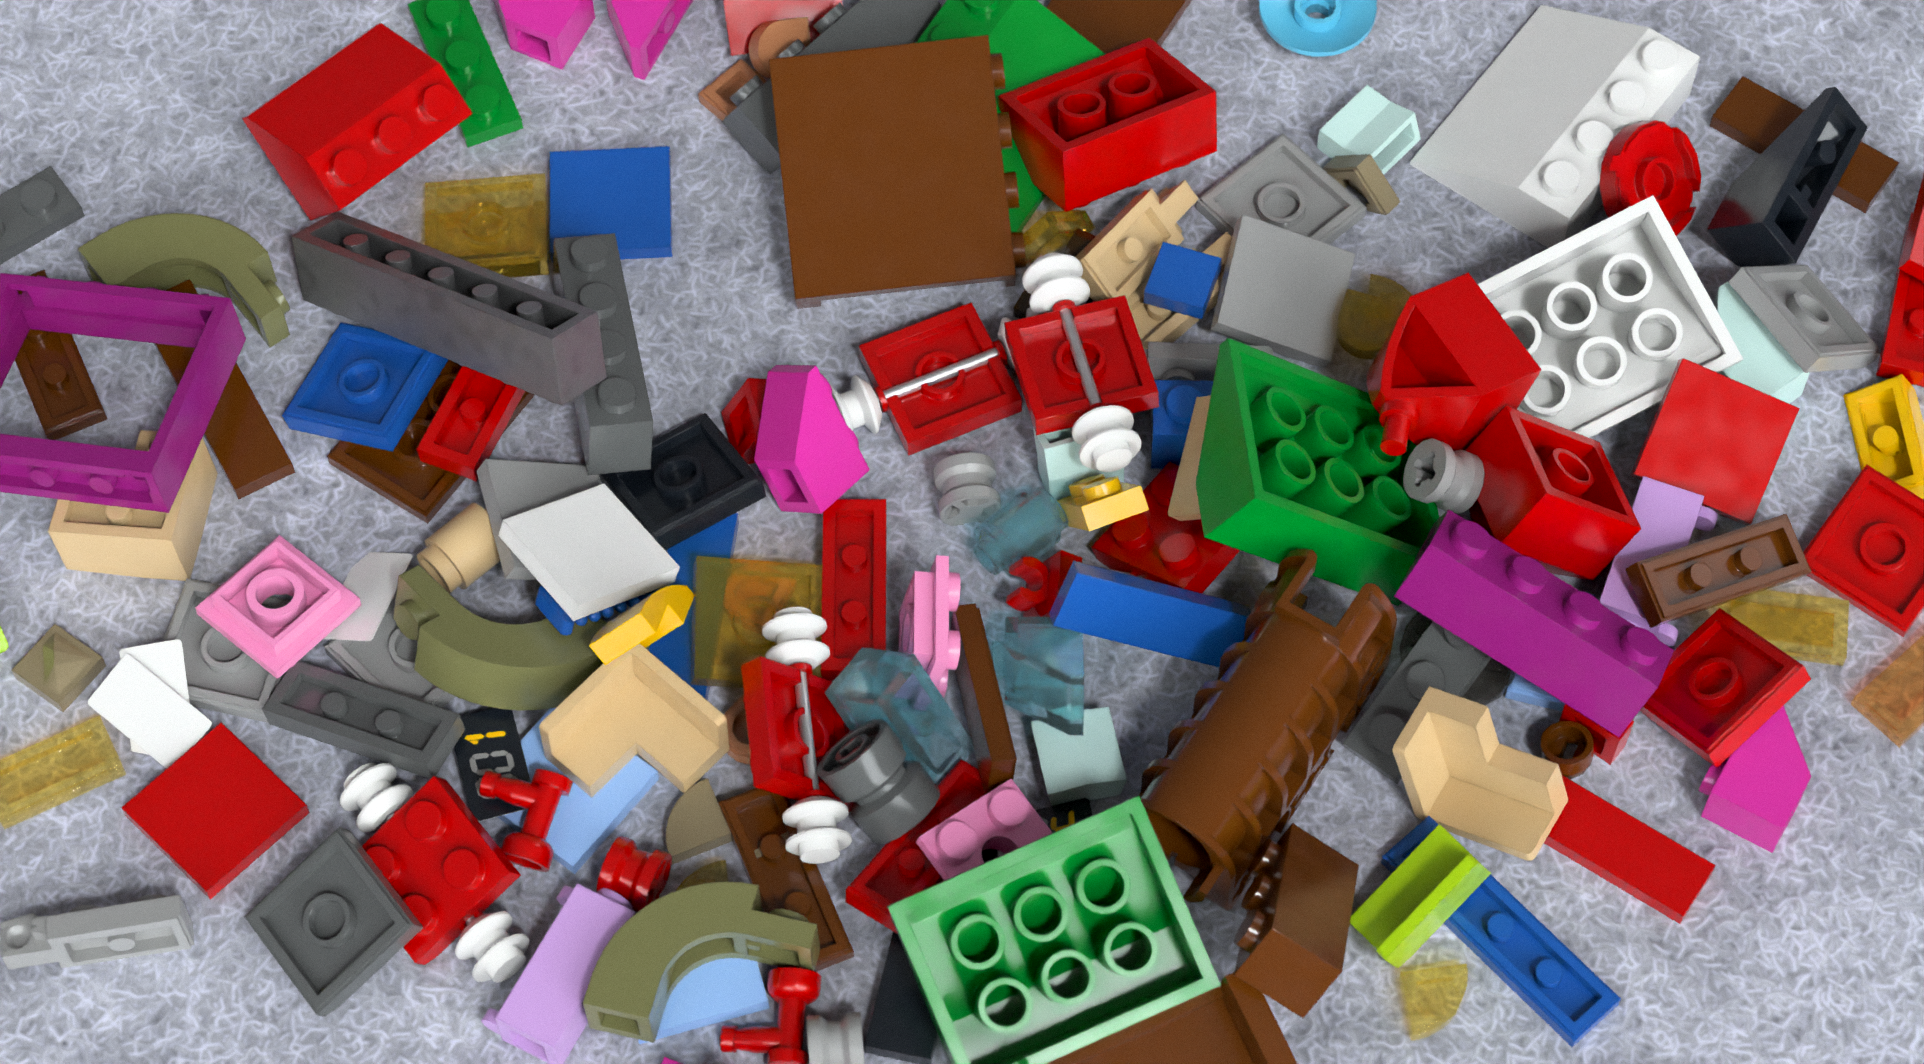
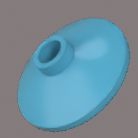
M1259 0L1260 19L1268 34L1286 49L1298 54L1314 57L1338 55L1356 47L1370 33L1377 12L1376 0ZM1313 12H1318L1323 14L1326 18L1316 19L1309 17L1307 15Z

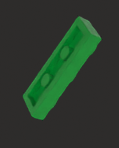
M416 0L408 3L409 14L426 53L441 64L473 113L458 124L467 148L523 129L521 116L470 1Z

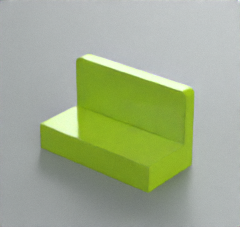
M1439 824L1351 915L1350 924L1377 949L1376 952L1385 961L1398 969L1412 957L1485 881L1491 872Z

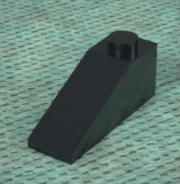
M1837 87L1826 88L1729 187L1707 231L1735 265L1739 267L1777 266L1796 263L1868 129Z

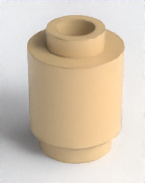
M477 503L468 505L425 540L426 548L417 554L420 566L444 587L449 594L457 587L461 589L468 588L500 562L487 509H484Z

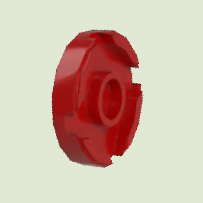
M1657 120L1638 121L1623 127L1609 143L1601 164L1600 192L1604 211L1608 218L1654 195L1676 236L1691 221L1696 207H1690L1693 200V192H1700L1701 172L1697 153L1688 136L1678 127H1670L1666 122Z

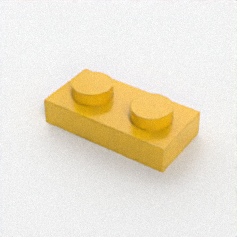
M1104 474L1091 476L1070 484L1068 487L1071 495L1054 501L1063 525L1086 531H1092L1149 510L1141 485L1120 482L1118 476L1105 479Z

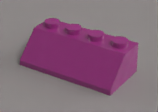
M1447 510L1436 520L1394 595L1397 599L1618 737L1621 736L1658 688L1674 652L1672 648L1659 641L1647 629L1633 625L1604 607L1591 594L1577 590L1548 572L1535 559L1521 555L1489 535L1479 524L1467 521L1451 510Z

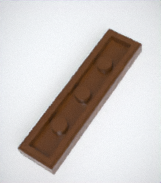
M190 279L165 290L198 294ZM154 343L178 387L195 348ZM235 363L206 428L204 437L239 500L295 473V470L239 366Z

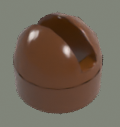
M1574 721L1556 722L1550 725L1541 736V758L1557 763L1561 775L1568 779H1573L1583 775L1590 767L1594 754L1593 737L1590 731L1582 724ZM1568 743L1577 745L1571 759H1563Z

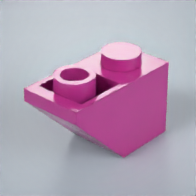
M493 0L510 49L561 70L595 19L593 0Z
M775 365L767 374L754 461L781 511L822 514L870 469L858 448L859 442L855 433L847 426L832 397V389L829 382L819 372L817 366Z
M1784 705L1732 753L1728 761H1724L1718 768L1711 764L1698 790L1709 796L1701 817L1771 853L1775 850L1811 779L1810 771Z

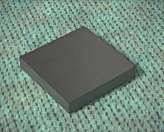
M338 827L244 916L316 1015L322 1017L327 1016L340 1007L424 928L351 831L342 827Z

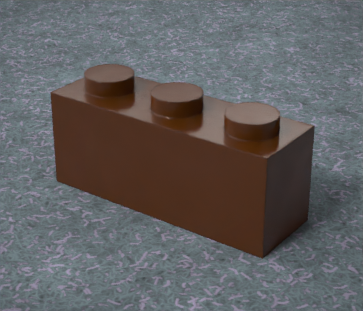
M1294 823L1289 826L1277 843L1270 838L1261 845L1248 869V873L1253 875L1254 879L1242 900L1241 908L1245 909L1247 913L1233 941L1234 944L1239 946L1234 975L1301 1018H1304L1342 972L1359 865Z

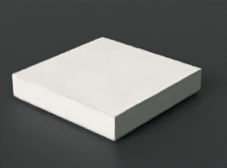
M605 484L503 519L498 534L502 541L573 621L674 583L680 568Z

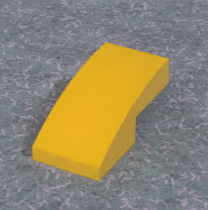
M670 585L661 588L601 627L594 635L589 647L604 665H607L639 643L646 648L685 622L695 595L687 585Z

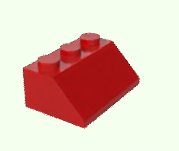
M378 23L246 115L242 120L311 221L342 210L473 113L438 61L384 24Z
M1150 37L998 96L1001 112H1009L1011 135L1033 184L1064 212L1087 206L1095 200L1122 189L1134 187L1142 181L1174 168L1186 166L1194 160L1217 151L1216 90Z

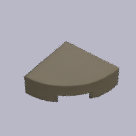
M1371 154L1335 156L1323 167L1344 188L1349 185L1368 200L1365 206L1369 212L1388 215L1401 202Z
M708 778L689 788L678 799L671 810L666 826V845L668 853L672 855V865L732 842L730 829Z

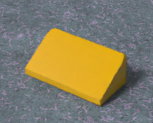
M1901 374L1844 394L1861 471L1867 464L1924 499V422L1915 388Z

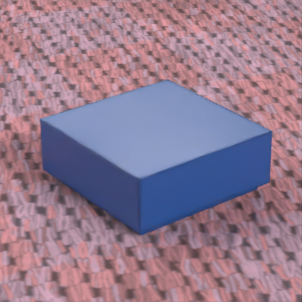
M1163 242L1144 290V303L1203 319L1221 271L1222 258Z

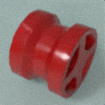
M619 836L613 842L605 857L598 877L596 893L603 888L612 890L628 900L633 906V910L638 912L659 899V895L663 891L670 875L672 855L659 849L648 853L638 849L634 840Z

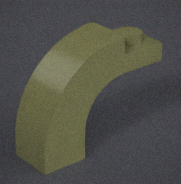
M157 214L120 224L77 248L91 281L135 288L152 287L165 291L190 279L195 288L211 290L226 298H231L232 303L270 348L290 335L284 316L285 313L290 311V306L281 290L275 284L277 279L267 250L249 234L229 223L196 214Z
M420 565L398 576L393 619L407 638L418 642L414 670L426 680L453 696L475 704L506 710L521 711L555 708L603 664L589 647L594 635L601 627L607 624L602 618L597 622H592L588 618V622L584 626H578L575 623L572 634L567 636L560 634L547 618L528 624L498 623L479 617L467 610Z
M743 882L704 883L667 894L642 908L627 920L604 948L590 978L583 1001L589 1028L655 1043L667 1001L676 985L692 970L714 960L741 958L778 967H796L814 971L820 953L817 924L809 923L805 916L791 910L774 909L770 914L763 912L759 885Z

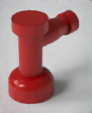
M536 769L531 783L520 779L505 778L500 773L489 770L485 772L479 789L481 796L491 799L497 797L509 804L528 809L521 831L508 834L502 842L500 849L510 862L535 871H549L554 851L552 846L545 840L561 796L569 795L573 784L572 780L545 769Z
M782 967L770 970L768 972L767 991L769 996L779 1003L777 1026H753L739 1029L738 1026L723 1025L720 1036L721 1051L724 1053H737V1050L752 1053H768L767 1064H808V1053L802 1050L806 1005L818 999L821 992L822 976L815 971L796 967Z

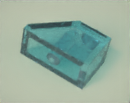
M1005 617V641H992V661L997 679L1005 680V704L1068 735L1083 736V633L1055 627L1052 625L1050 617Z
M862 647L824 692L850 731L873 719L881 718L885 720L903 742V749L907 753L904 761L915 760L919 762L937 786L961 759L965 761L973 750L972 740L914 654Z

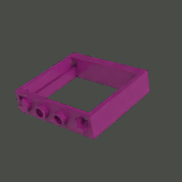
M1 273L0 389L30 329L192 347L195 350L149 451L0 434V492L169 513L246 341L231 298L210 296L209 294L199 295L162 291L152 287L135 288L108 285L97 281L80 282L46 278L40 275L35 277Z

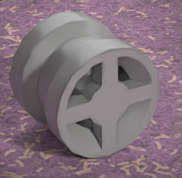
M1432 438L1421 442L1410 454L1404 468L1403 483L1405 491L1410 498L1426 504L1435 502L1438 508L1445 511L1451 510L1459 514L1469 509L1479 497L1484 484L1485 471L1483 462L1477 455L1461 449L1453 451L1449 444Z
M973 452L960 453L946 457L936 464L933 469L935 486L943 493L938 506L940 519L945 524L958 526L971 522H988L999 515L1002 511L1000 494L996 489L992 488V483L996 479V469L994 461L990 456Z
M861 1012L846 1013L841 1020L826 1021L820 1015L806 1016L810 1064H865Z

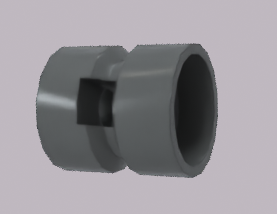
M881 718L863 723L843 736L823 756L817 767L818 776L836 797L840 798L843 803L853 802L851 816L871 841L877 845L891 842L913 829L929 814L940 797V788L920 763L915 760L904 761L907 753L903 749V742L887 722Z

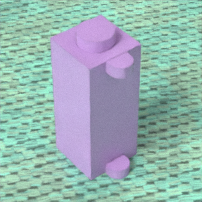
M1643 476L1632 507L1642 529L1615 556L1599 601L1604 607L1633 625L1647 629L1665 645L1673 647L1679 633L1678 630L1667 623L1653 628L1649 627L1625 568L1638 561L1688 546L1693 529L1713 530L1718 514L1713 509L1702 506L1705 496Z
M578 883L574 888L563 886L556 897L557 901L563 905L562 909L501 1009L497 1011L489 1008L482 1018L481 1022L488 1029L499 1034L503 1041L549 1064H563L588 1023L583 1001L596 963L614 934L627 920L636 914L631 903L612 890L603 888L596 893Z

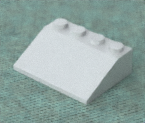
M1541 5L1413 157L1410 165L1550 248L1579 233L1603 204L1600 192L1601 164L1611 140L1623 127L1638 121L1657 120L1667 124L1690 96L1700 56L1650 27Z
M1654 195L1478 284L1542 369L1517 410L1588 438H1592L1659 404L1662 401L1678 360L1685 358L1717 373L1743 360L1741 353Z

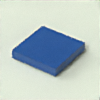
M670 147L550 152L551 262L553 263L554 238L615 233L620 260L672 257Z
M340 322L282 417L289 429L393 452L449 359L417 348L383 332Z

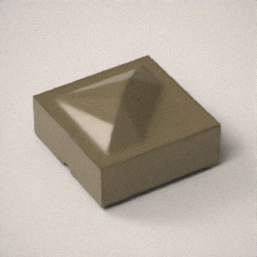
M54 624L11 671L18 681L64 712L106 667L102 656Z

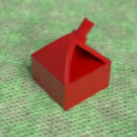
M1469 272L1410 296L1368 370L1366 379L1368 394L1372 405L1380 414L1379 422L1384 427L1380 448L1388 455L1400 456L1404 454L1408 439L1417 446L1424 440L1433 438L1449 444L1453 451L1460 449L1466 451L1505 406L1514 409L1519 407L1542 370Z
M1505 406L1466 449L1467 452L1475 454L1481 459L1485 471L1484 484L1480 495L1469 508L1471 521L1482 526L1489 535L1521 555L1535 559L1552 574L1594 580L1642 529L1599 441Z

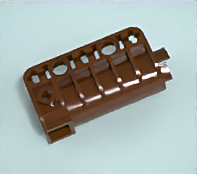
M1295 549L1285 555L1279 564L1277 577L1274 581H1270L1263 589L1246 620L1243 641L1233 643L1227 647L1220 659L1218 678L1208 681L1200 687L1194 698L1193 715L1191 718L1181 720L1175 724L1168 736L1167 753L1164 758L1152 760L1142 773L1141 792L1138 796L1142 801L1167 861L1169 862L1171 857L1175 858V866L1195 877L1183 895V898L1190 903L1202 902L1206 898L1227 911L1232 909L1253 875L1248 873V869L1261 845L1272 836L1274 831L1281 834L1334 753V750L1331 749L1333 741L1340 731L1348 732L1387 669L1397 625L1396 612L1390 600L1376 584L1368 583L1360 589L1336 627L1304 610L1307 606L1308 596L1300 592L1316 569L1317 555L1311 549Z

